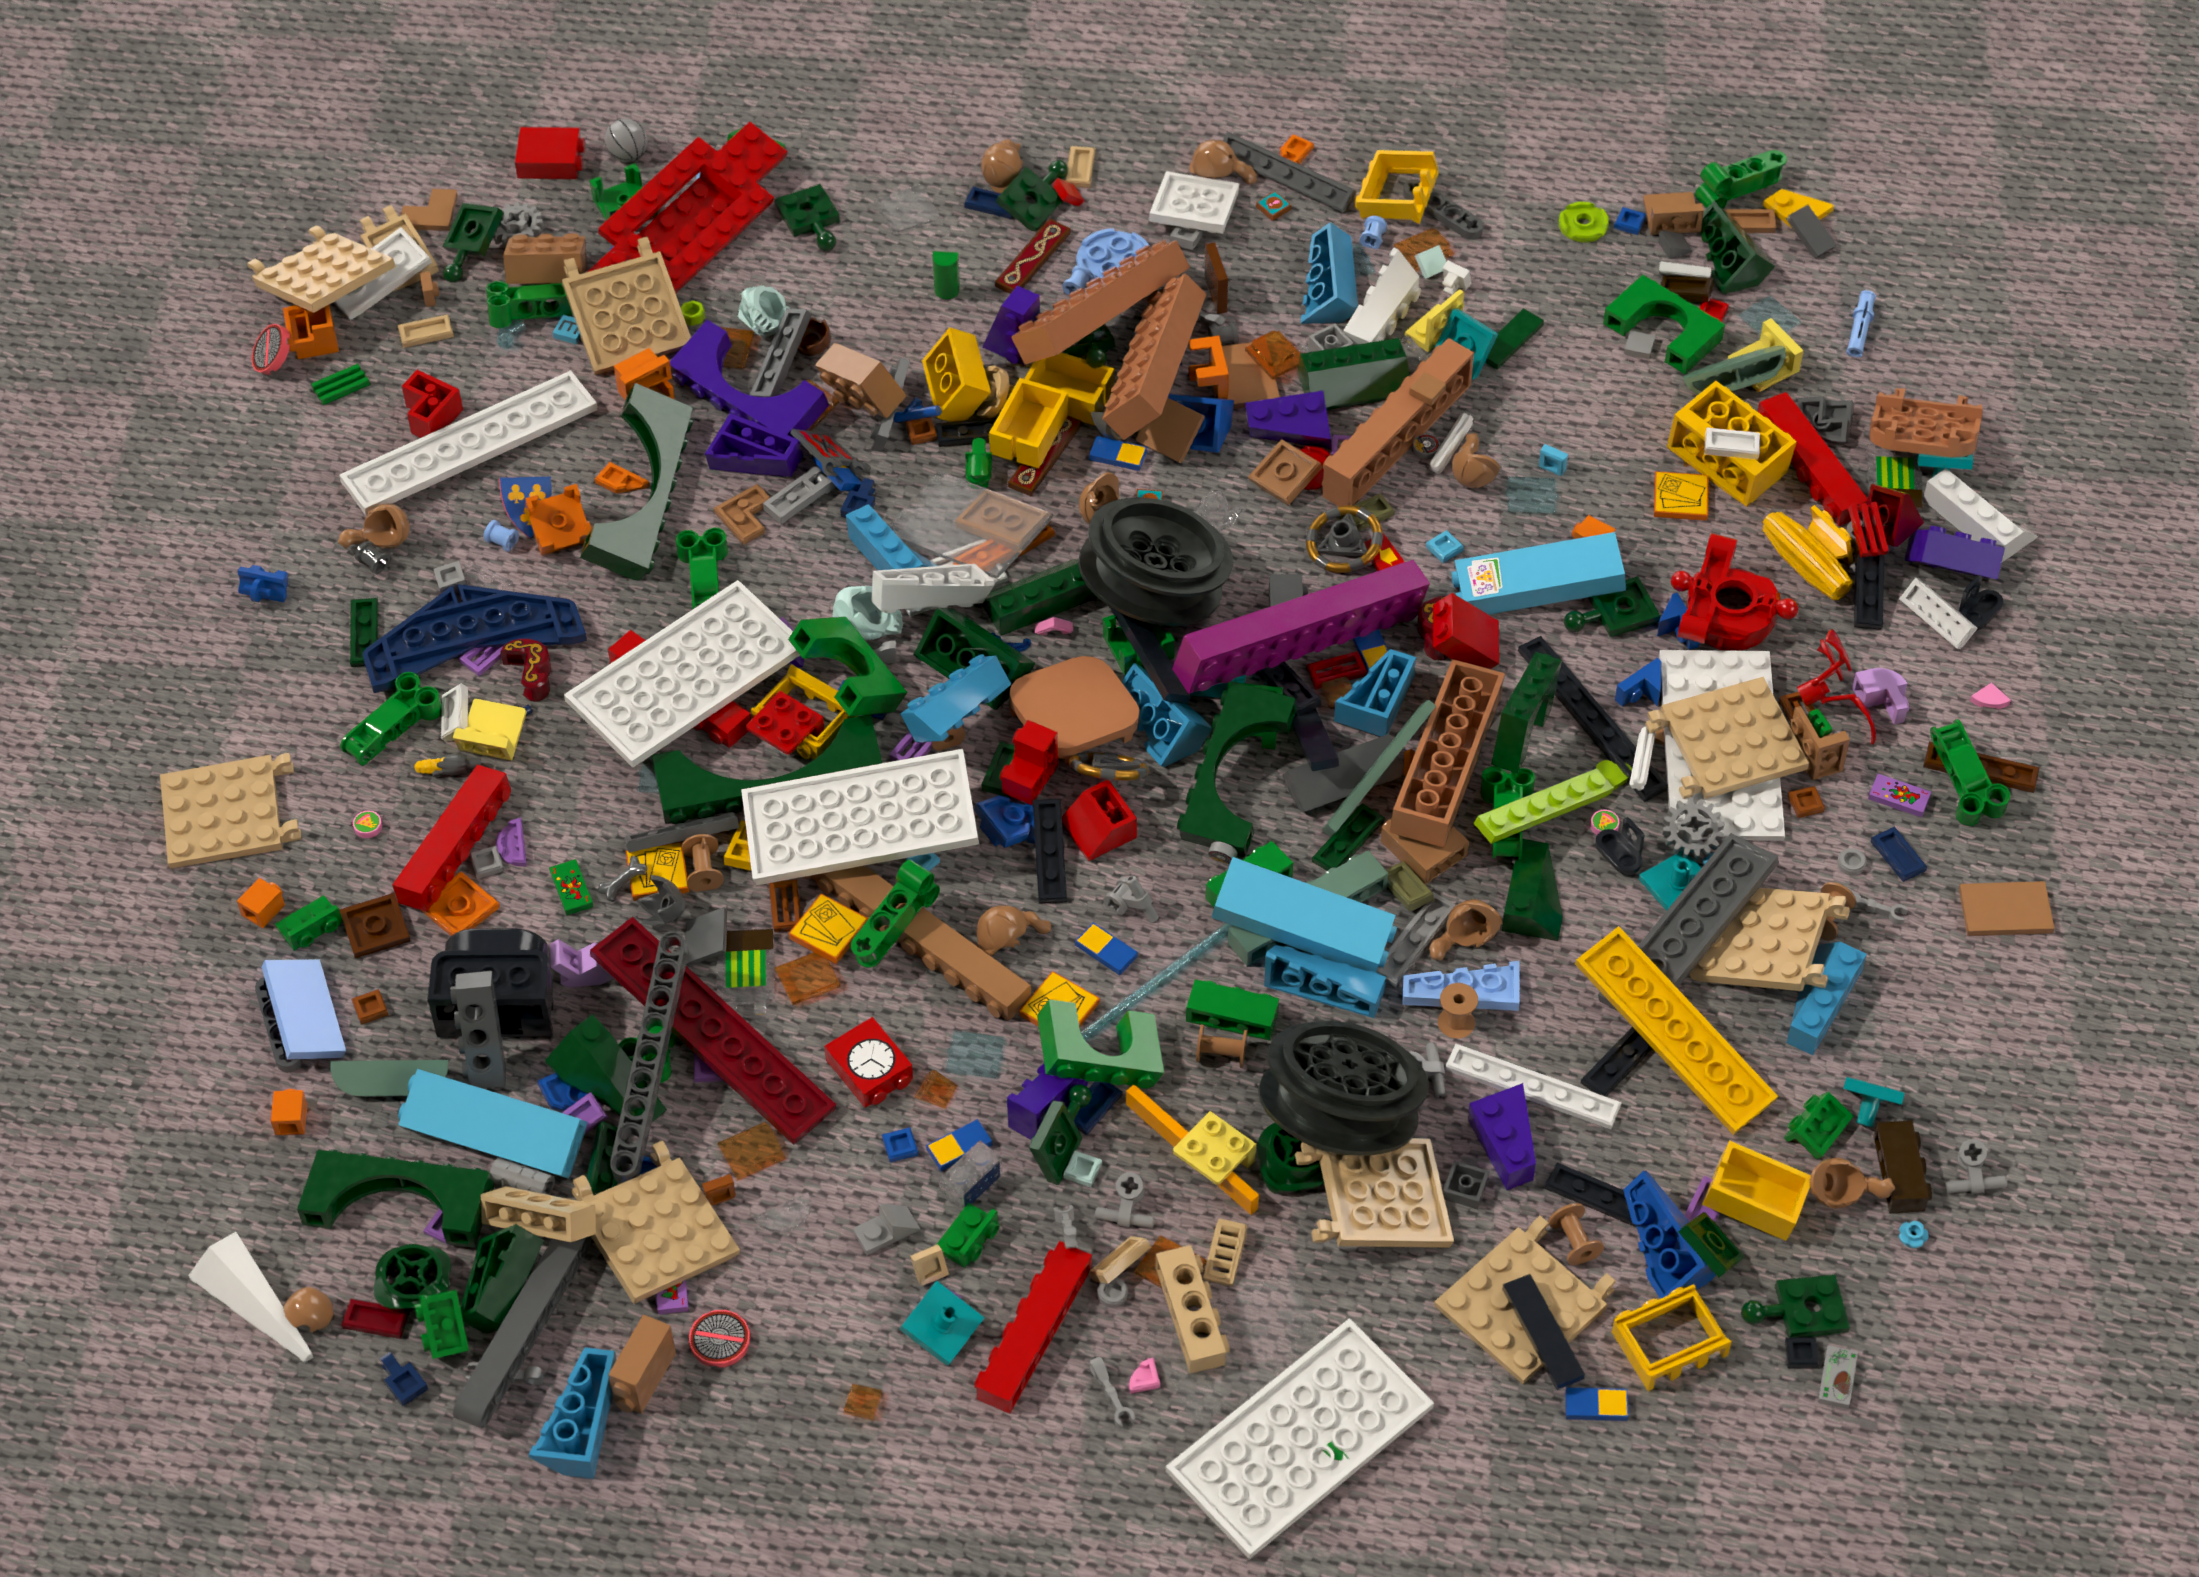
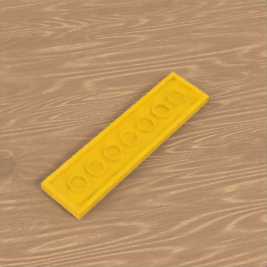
M1619 926L1576 959L1575 965L1733 1135L1777 1100L1778 1095Z

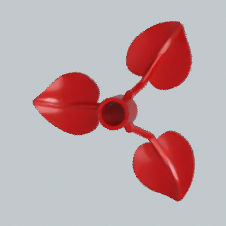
M1834 629L1828 631L1825 641L1824 639L1820 640V646L1817 651L1828 657L1831 662L1830 668L1819 677L1797 686L1798 692L1806 707L1819 700L1822 704L1832 701L1851 700L1868 719L1872 745L1876 741L1875 724L1862 700L1855 694L1826 697L1830 690L1825 680L1836 672L1840 682L1843 681L1844 678L1840 666L1844 663L1848 671H1852L1848 654ZM1826 642H1828L1829 644H1831V645L1838 651V653H1839V661H1838V662H1837V660L1835 659L1834 654H1833L1831 648L1829 647V645H1828Z

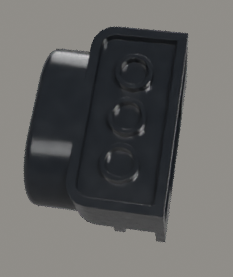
M471 928L461 930L450 936L445 944V951H441L433 957L430 969L427 1001L437 1038L462 1036L461 1029H456L454 1012L458 1011V1005L452 1004L450 991L451 986L456 984V974L492 971L502 1037H553L551 1011L554 1005L552 996L553 981L549 966L550 951L547 942L538 934L520 928ZM476 1004L469 1005L471 1007H479ZM477 1029V1030H473V1031H475V1032H482V1030H478V1029Z

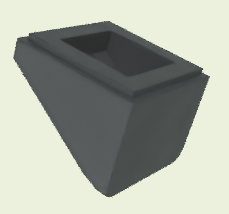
M1660 231L1658 243L1669 259L1692 252V249L1681 233Z

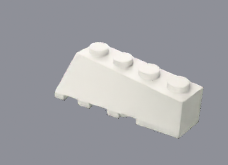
M1393 248L1389 254L1391 257L1390 264L1388 266L1383 265L1380 269L1376 287L1370 286L1366 292L1363 306L1359 304L1343 331L1354 345L1385 340L1384 338L1387 334L1392 335L1396 328L1397 320L1399 318L1403 319L1406 316L1411 301L1416 302L1420 296V276L1396 248Z
M1947 468L1927 481L1923 500L1962 533L1971 534V540L1979 542L1981 538L1996 540V546L2005 548L2002 562L2038 537L2010 521Z
M976 564L873 571L872 603L884 613H895L897 609L920 611L923 607H933L935 609L948 608L949 605L972 607L973 604L984 602L994 587V580Z

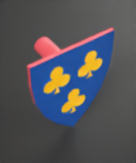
M551 476L499 478L502 504L508 517L518 530L528 538H531L534 533L525 508V498L538 495L539 500L551 497Z

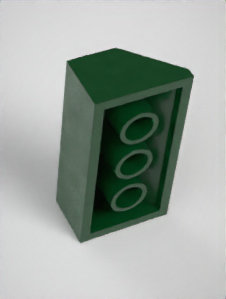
M1399 338L1301 353L1297 376L1304 393L1323 390L1326 410L1386 400L1391 392H1396L1401 387L1404 379L1409 376L1407 356Z
M1072 559L990 591L981 605L1000 636L1098 597L1084 582L1079 571L1078 559Z
M936 608L913 654L948 679H950L949 675L954 671L966 669L970 666L969 661L983 654L985 657L996 656L1011 685L1016 679L1029 674L1035 665V662L953 608ZM1011 685L986 704L997 710L1009 699Z

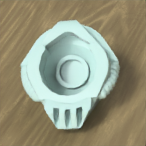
M758 286L746 288L740 294L742 300L738 317L755 333L765 339L776 333L786 308H790L786 306L783 295L773 287Z
M872 586L847 587L836 595L833 617L846 616L865 640L901 634L904 624L901 611L897 609L895 613H884L872 603Z

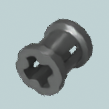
M1234 321L1230 322L1227 326L1217 328L1208 326V336H1219L1221 345L1227 343L1235 345L1239 343L1238 331Z
M365 541L357 548L355 559L360 563L367 564L376 575L380 574L391 563V556L386 552H380L371 541Z

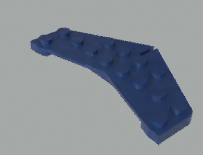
M458 584L461 603L457 601L453 586L449 587L367 647L363 652V659L374 694L395 687L396 678L402 673L413 672L420 675L473 648L503 647L508 642L516 639H532L540 641L544 645L576 644L587 641V637L576 604L570 599Z

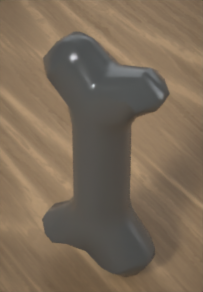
M631 856L627 869L612 881L601 882L598 886V891L601 894H605L608 901L614 902L617 891L633 877L645 875L648 868L645 864H640L638 857Z

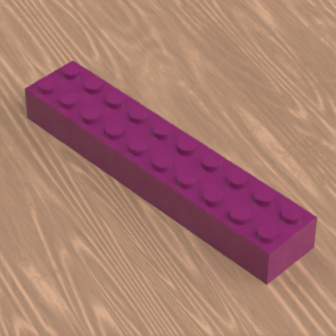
M1410 560L1186 634L1183 637L1172 669L1188 694L1196 691H1205L1211 686L1222 682L1229 683L1234 678L1243 675L1249 676L1267 667H1276L1281 662L1290 659L1297 660L1305 654L1314 651L1320 652L1326 647L1335 644H1344L1349 639L1358 636L1365 637L1377 629H1388L1394 624L1413 620L1418 615V610L1425 599L1430 582L1416 562Z

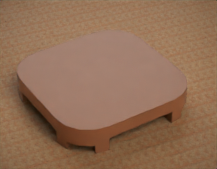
M1895 388V394L1884 395L1882 392H1879L1877 395L1869 433L1870 441L1875 445L1889 450L1942 457H1965L1975 452L1981 426L1982 405L1973 406L1968 403V397L1958 395L1957 404L1905 398L1906 389Z
M1076 657L1026 674L1016 679L1010 688L1009 710L1012 717L1017 715L1023 725H1025L1027 720H1030L1058 732V758L1064 759L1065 764L1069 763L1070 757L1077 753L1118 738L1124 744L1132 740L1133 733L1139 725V707L1111 667L1103 660L1095 657Z

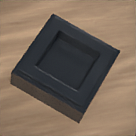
M1785 1338L1788 1369L1819 1368L1816 1338Z

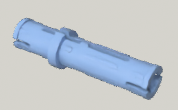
M1864 290L1859 295L1858 306L1853 312L1854 323L1846 351L1848 356L1862 357L1869 323L1874 317L1873 306L1876 295L1872 291Z

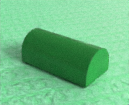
M933 251L934 292L941 299H952L960 291L959 253Z

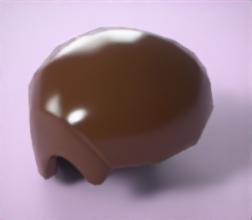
M814 317L810 318L797 349L798 352L807 356L822 354L829 347L831 332L824 319L819 321Z

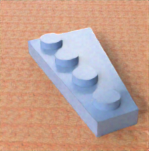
M1519 961L1509 962V966L1496 967V964L1484 965L1483 969L1468 971L1467 967L1455 969L1453 973L1449 974L1434 971L1403 976L1402 1005L1442 1007L1440 1004L1442 990L1453 983H1464L1471 986L1478 995L1476 1009L1519 1011Z

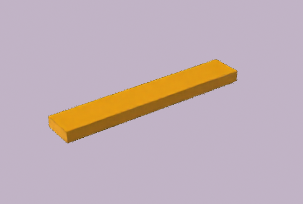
M1133 1085L1126 1090V1105L1173 1147L1189 1133L1137 1086ZM1233 1171L1220 1185H1217L1250 1215L1258 1210L1259 1194Z

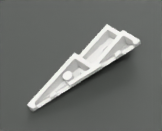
M237 1232L209 1246L189 1274L191 1281L197 1283L214 1298L226 1304L236 1314L277 1341L283 1348L295 1354L304 1363L312 1359V1352L297 1328L293 1327L285 1317L282 1304Z

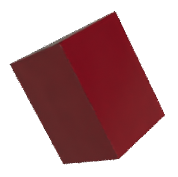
M1871 484L1867 505H1870L1871 502H1877L1882 526L1885 529L1887 545L1898 547L1924 522L1909 494L1877 484Z

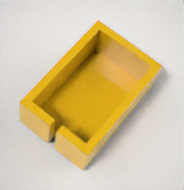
M1061 352L1058 355L1033 362L1024 379L1067 391L1069 398L1068 415L1082 422L1095 425L1091 412H1103L1104 405L1112 394L1111 389L1115 385V368L1103 365L1094 369L1087 364L1085 359Z
M1019 378L989 432L990 452H992V455L1013 460L1016 457L1019 463L1039 468L1069 414L1068 392Z
M1729 1140L1719 1159L1702 1205L1787 1241L1797 1223L1810 1188L1811 1175Z

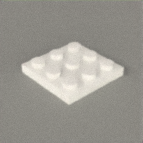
M1166 171L1149 213V221L1161 225L1168 224L1186 229L1192 228L1223 234L1239 192V183Z

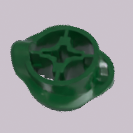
M1272 1123L1263 1130L1257 1143V1155L1260 1161L1261 1173L1268 1190L1274 1194L1314 1189L1323 1185L1324 1179L1320 1161H1315L1308 1165H1297L1295 1154L1299 1151L1302 1152V1141L1296 1139L1276 1123Z
M406 1244L387 1251L381 1256L376 1265V1278L373 1286L376 1301L388 1309L399 1310L406 1308L409 1311H416L415 1304L420 1303V1295L425 1294V1296L448 1291L449 1273L451 1270L449 1256L440 1248L419 1244ZM397 1269L398 1277L395 1278V1283L390 1286L387 1281L388 1276ZM434 1270L437 1278L427 1286L426 1279L429 1277V1273Z

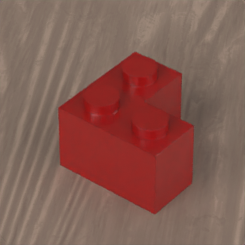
M418 369L402 385L405 405L407 408H410L407 416L411 434L419 438L449 426L463 411L458 388Z
M1027 720L1023 728H1018L1014 734L1013 744H1015L1013 760L1010 765H1005L1002 769L1000 780L1002 781V793L1032 805L1033 800H1036L1058 767V732Z

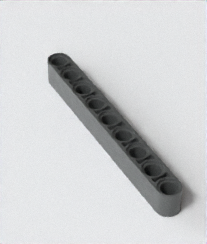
M678 932L665 933L658 945L610 1166L615 1180L619 1184L633 1179L641 1173L688 958L685 939ZM671 946L680 947L677 952H667V949ZM667 972L675 974L671 979L668 980L661 978V976ZM661 999H666L669 1001L665 1006L658 1007L655 1005V1003ZM660 1026L663 1028L657 1034L649 1033L652 1027ZM654 1053L657 1055L652 1061L643 1060L646 1054ZM641 1081L651 1082L647 1088H637L638 1083ZM636 1108L645 1110L640 1116L631 1115V1112ZM629 1136L639 1137L633 1144H626L624 1142ZM625 1163L633 1165L627 1172L618 1171L619 1167Z
M591 1236L574 1242L552 1238L460 1393L453 1409L454 1418L480 1428L486 1427L594 1242Z

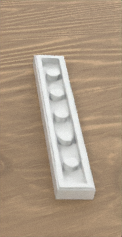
M1455 1044L1445 1066V1070L1502 1091L1523 1083L1527 1100L1608 1129H1612L1622 1103L1459 1044Z

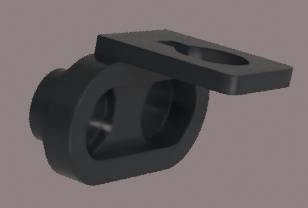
M1980 575L1964 589L1959 607L1960 614L1975 625L1977 630L1983 629L2001 611L2003 606V597L1997 591L1986 589L1979 592L1983 578Z
M1628 816L1623 819L1621 833L1613 829H1605L1598 833L1595 841L1596 849L1619 873L1633 875L1641 869V855L1645 834ZM1629 828L1635 833L1637 840L1633 841Z

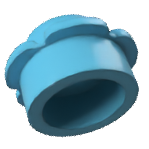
M1918 1221L1905 1222L1899 1228V1239L1909 1248L1921 1247L1928 1240V1231Z

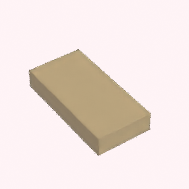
M1070 147L1068 174L1065 181L1074 184L1075 187L1090 188L1095 148Z
M448 315L398 325L403 348L454 337Z
M1130 1236L1093 1267L1089 1275L1095 1282L1109 1284L1151 1248L1150 1243L1146 1238Z

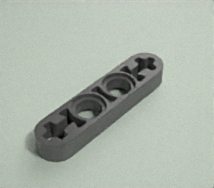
M1411 179L1405 182L1403 196L1406 200H1414L1413 192H1410V190L1413 191L1414 187H1419L1420 180ZM1435 189L1432 190L1428 202L1436 201L1440 205L1432 207L1427 204L1425 213L1466 239L1475 240L1481 237L1483 222L1480 218ZM1456 214L1459 217L1457 219H1449L1446 215Z
M262 977L257 981L255 991L276 1065L282 1072H294L301 1067L303 1060L292 1059V1062L287 1063L283 1051V1042L274 1039L275 1035L279 1033L276 1018L268 1016L273 1007L271 999L269 1000L266 992L265 978Z

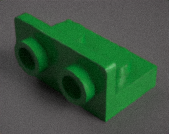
M323 895L275 923V926L289 946L295 951L300 947H308L320 935L335 931L343 921L339 908L336 905L332 906Z
M1829 1091L1820 1096L1816 1094L1811 1096L1803 1105L1805 1111L1789 1122L1787 1127L1790 1130L1783 1137L1788 1142L1796 1139L1816 1159L1825 1154L1853 1118V1115Z
M968 1202L936 1245H939L946 1258L965 1268L970 1261L975 1262L980 1257L983 1250L982 1245L987 1238L992 1240L996 1236L1000 1228L998 1211L992 1208L989 1213H986Z
M457 1290L425 1296V1294L420 1295V1303L415 1304L418 1323L424 1321L426 1333L421 1334L424 1352L430 1351L432 1359L469 1351Z

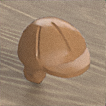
M1005 139L1000 143L990 146L984 152L981 160V170L985 181L991 186L992 190L998 193H1002L1019 175L1024 163L1023 160H1020L1018 153L1020 143H1015L1010 139Z
M1206 140L1200 143L1194 151L1192 162L1189 166V170L1194 175L1216 179L1224 178L1232 172H1236L1247 184H1253L1257 181L1256 172L1252 166L1239 161L1231 146L1222 140Z
M1476 433L1466 434V442L1461 446L1459 452L1454 455L1452 461L1453 474L1456 480L1468 488H1479L1489 484L1500 471V465L1496 460L1485 455L1475 454L1479 448V439Z
M1110 472L1103 473L1083 489L1079 498V511L1087 524H1090L1093 515L1100 507L1109 502L1119 500V479L1115 474Z
M382 504L368 512L369 515L365 518L364 528L361 530L347 529L341 532L338 543L345 549L350 545H359L365 541H371L376 547L381 549L396 548L407 539L410 531V522L400 507L393 504Z
M1479 899L1465 900L1454 906L1448 917L1447 931L1440 938L1433 940L1430 945L1431 958L1441 961L1454 944L1464 947L1476 945V948H1479L1491 940L1501 928L1502 919L1499 913L1488 903Z
M1007 905L994 906L989 908L978 920L976 930L977 947L988 955L993 956L1002 947L1015 948V944L1020 946L1017 938L1026 932L1027 926L1031 925L1040 934H1047L1051 931L1050 921L1041 920L1032 911L1021 912L1019 909Z
M1839 1157L1820 1162L1813 1169L1810 1177L1812 1194L1818 1202L1834 1209L1844 1208L1856 1203L1863 1193L1870 1192L1878 1198H1887L1895 1189L1891 1178L1881 1180L1877 1177H1864L1859 1167Z

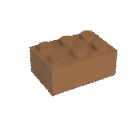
M570 233L565 234L563 237H553L551 234L528 237L527 235L520 234L509 238L503 255L506 283H562V279L567 278L564 270V260L574 258L579 274L585 273L587 268L585 236Z
M834 343L815 364L821 372L820 378L827 385L832 386L835 390L833 394L838 400L843 403L846 401L850 402L855 408H863L873 416L877 414L887 419L907 396L880 361L840 344Z

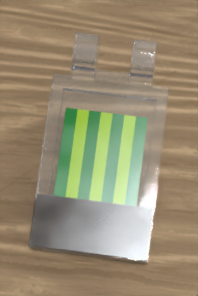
M1867 444L1868 497L1871 484L1884 486L1909 494L1918 512L1922 513V467L1918 466L1917 453L1889 450L1875 444Z
M774 928L727 931L726 953L717 956V995L737 1013L738 1007L754 1006L756 1023H767V1005H776Z

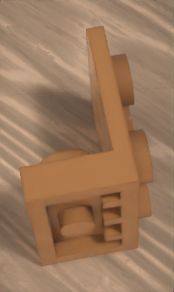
M1692 192L1643 196L1650 235H1658L1662 230L1677 233L1701 232L1704 209L1702 203L1695 204Z
M1795 707L1793 719H1791V730L1809 762L1808 769L1803 772H1808L1812 780L1842 772L1850 741L1846 731L1836 734L1830 733L1823 738H1819L1802 707Z

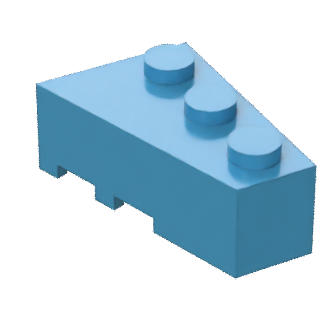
M1390 649L1368 670V674L1360 682L1357 680L1344 697H1340L1335 701L1334 722L1381 737L1387 735L1415 677L1416 657Z

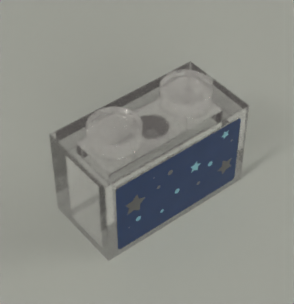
M980 1140L939 1178L940 1196L961 1212L968 1202L972 1204L1003 1174L1002 1157Z

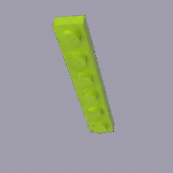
M1596 768L1477 816L1474 824L1492 844L1600 800L1611 794L1614 787Z

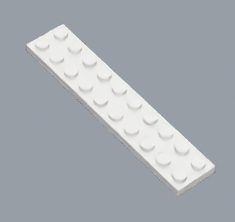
M568 371L340 474V481L363 513L368 515L369 511L379 505L397 502L597 410V403L573 372Z

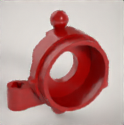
M1714 533L1710 534L1701 571H1697L1693 577L1686 571H1677L1671 577V586L1676 591L1684 592L1688 590L1687 611L1682 616L1677 637L1702 644L1706 643L1718 650L1741 651L1758 645L1774 628L1777 615L1783 619L1794 618L1798 613V604L1791 598L1780 600V593L1769 578L1756 575L1744 569L1730 568L1738 540ZM1721 589H1736L1748 593L1752 602L1744 609L1733 610L1722 606L1717 601L1715 595Z

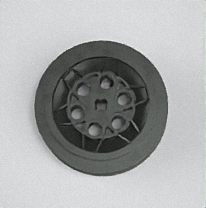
M1124 498L1109 502L1100 507L1090 521L1088 529L1089 538L1083 544L1078 558L1079 571L1084 582L1100 600L1130 618L1165 626L1189 625L1200 622L1212 615L1221 601L1222 585L1228 580L1233 568L1231 549L1225 538L1214 526L1183 506L1153 498Z
M1318 1021L1291 1026L1280 1032L1271 1042L1268 1050L1269 1068L1263 1074L1259 1084V1099L1269 1117L1296 1139L1312 1147L1335 1154L1365 1156L1395 1151L1405 1146L1414 1137L1419 1123L1417 1109L1424 1103L1429 1089L1428 1077L1418 1060L1391 1038L1357 1024L1341 1021Z

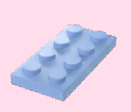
M320 959L264 960L262 971L287 1059L343 1058L346 1049Z

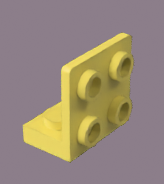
M1459 289L1443 304H1437L1405 332V338L1429 353L1436 346L1452 310L1458 308L1463 311L1464 292Z
M1772 318L1763 322L1760 340L1728 356V359L1767 347H1785L1786 359L1777 375L1769 380L1751 385L1757 392H1761L1800 371L1803 350Z
M474 699L468 715V727L465 729L456 728L453 739L461 751L512 761L527 711L521 707Z
M1209 1111L1173 1148V1154L1216 1185H1220L1240 1163L1249 1168L1255 1162L1256 1143Z

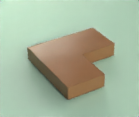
M432 189L428 207L403 206L401 216L406 214L415 230L450 231L458 196L457 190Z
M756 484L714 507V513L744 545L765 533V528L753 515L764 509L763 503L770 499V497Z

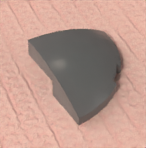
M1824 396L1798 398L1799 409L1811 421L1813 427L1819 432L1818 434L1823 440L1836 444H1847L1854 413V403L1852 400L1826 401Z

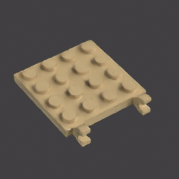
M317 225L309 229V234L313 235L317 241L313 242L312 245L305 246L301 252L285 257L281 263L265 268L262 262L257 259L247 263L248 267L255 272V275L251 277L256 287L313 313L396 267L392 257L336 233L326 235L325 231Z
M648 237L638 239L639 245H637L641 257L579 274L574 258L564 260V270L567 278L562 279V284L594 375L614 370V365L648 348L657 357L679 351L691 338L661 252H652Z
M1764 677L1664 704L1661 706V710H1653L1647 714L1650 720L1646 721L1645 725L1649 733L1668 727L1693 775L1681 778L1683 786L1679 787V792L1683 799L1698 793H1702L1704 799L1801 772L1807 770L1809 766L1806 756Z
M290 753L277 756L275 761L272 760L271 755L160 774L169 868L283 850L282 843L301 840V830L298 827L297 819L285 822L282 827H280L275 776L294 773Z
M1758 888L1690 972L1691 979L1700 982L1803 991L1805 984L1825 988L1828 977L1823 975L1824 964H1811L1827 916L1844 920L1848 919L1850 909L1845 907L1846 896L1831 898L1830 893Z
M1412 1138L1409 1143L1395 1151L1365 1156L1335 1154L1302 1142V1152L1299 1151L1295 1154L1297 1165H1308L1315 1161H1320L1332 1221L1318 1220V1229H1313L1311 1232L1313 1243L1327 1242L1332 1238H1336L1338 1246L1451 1247L1454 1239L1431 1139Z
M663 1140L652 1145L654 1153L650 1154V1159L657 1168L597 1195L592 1194L591 1186L585 1175L573 1181L575 1188L572 1189V1194L578 1201L595 1204L596 1234L591 1235V1238L633 1304L718 1266L739 1255L740 1252L739 1247L680 1158L673 1161L670 1159L668 1148Z
M1541 1216L1532 1222L1526 1232L1519 1227L1515 1229L1434 1301V1306L1522 1384L1539 1371L1543 1364L1502 1290L1503 1284L1531 1274L1569 1344L1607 1310V1303L1603 1300L1614 1291L1612 1286L1616 1283V1280L1606 1273L1597 1282L1594 1289L1591 1290L1544 1250L1537 1242L1548 1233L1545 1229L1549 1226V1223Z

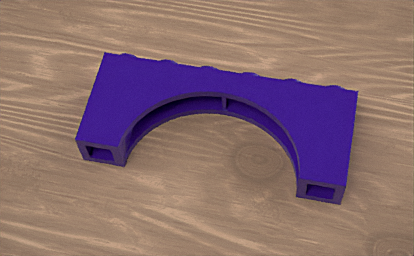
M709 320L705 321L670 361L672 379L680 386L688 385L691 391L699 398L705 396L710 399V403L718 410L724 408L729 413L793 438L795 437L791 434L792 429L808 431L829 407L825 393L805 380L793 390L773 397L751 396L734 389L725 381L722 373L724 358L732 343L727 331Z

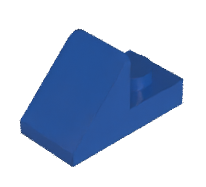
M1678 592L1672 594L1659 621L1657 636L1673 631L1676 632V636L1678 635L1682 616L1687 611V607ZM1677 637L1680 643H1685L1688 650L1699 647V642Z
M1656 658L1620 682L1616 688L1615 701L1624 706L1628 702L1635 703L1644 694L1658 707L1661 689V660Z

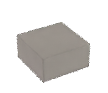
M1335 323L1310 335L1308 338V348L1312 352L1354 345Z

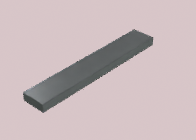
M1228 131L1222 140L1231 146L1239 161L1252 166L1256 173L1342 213L1348 211L1357 193L1356 190Z

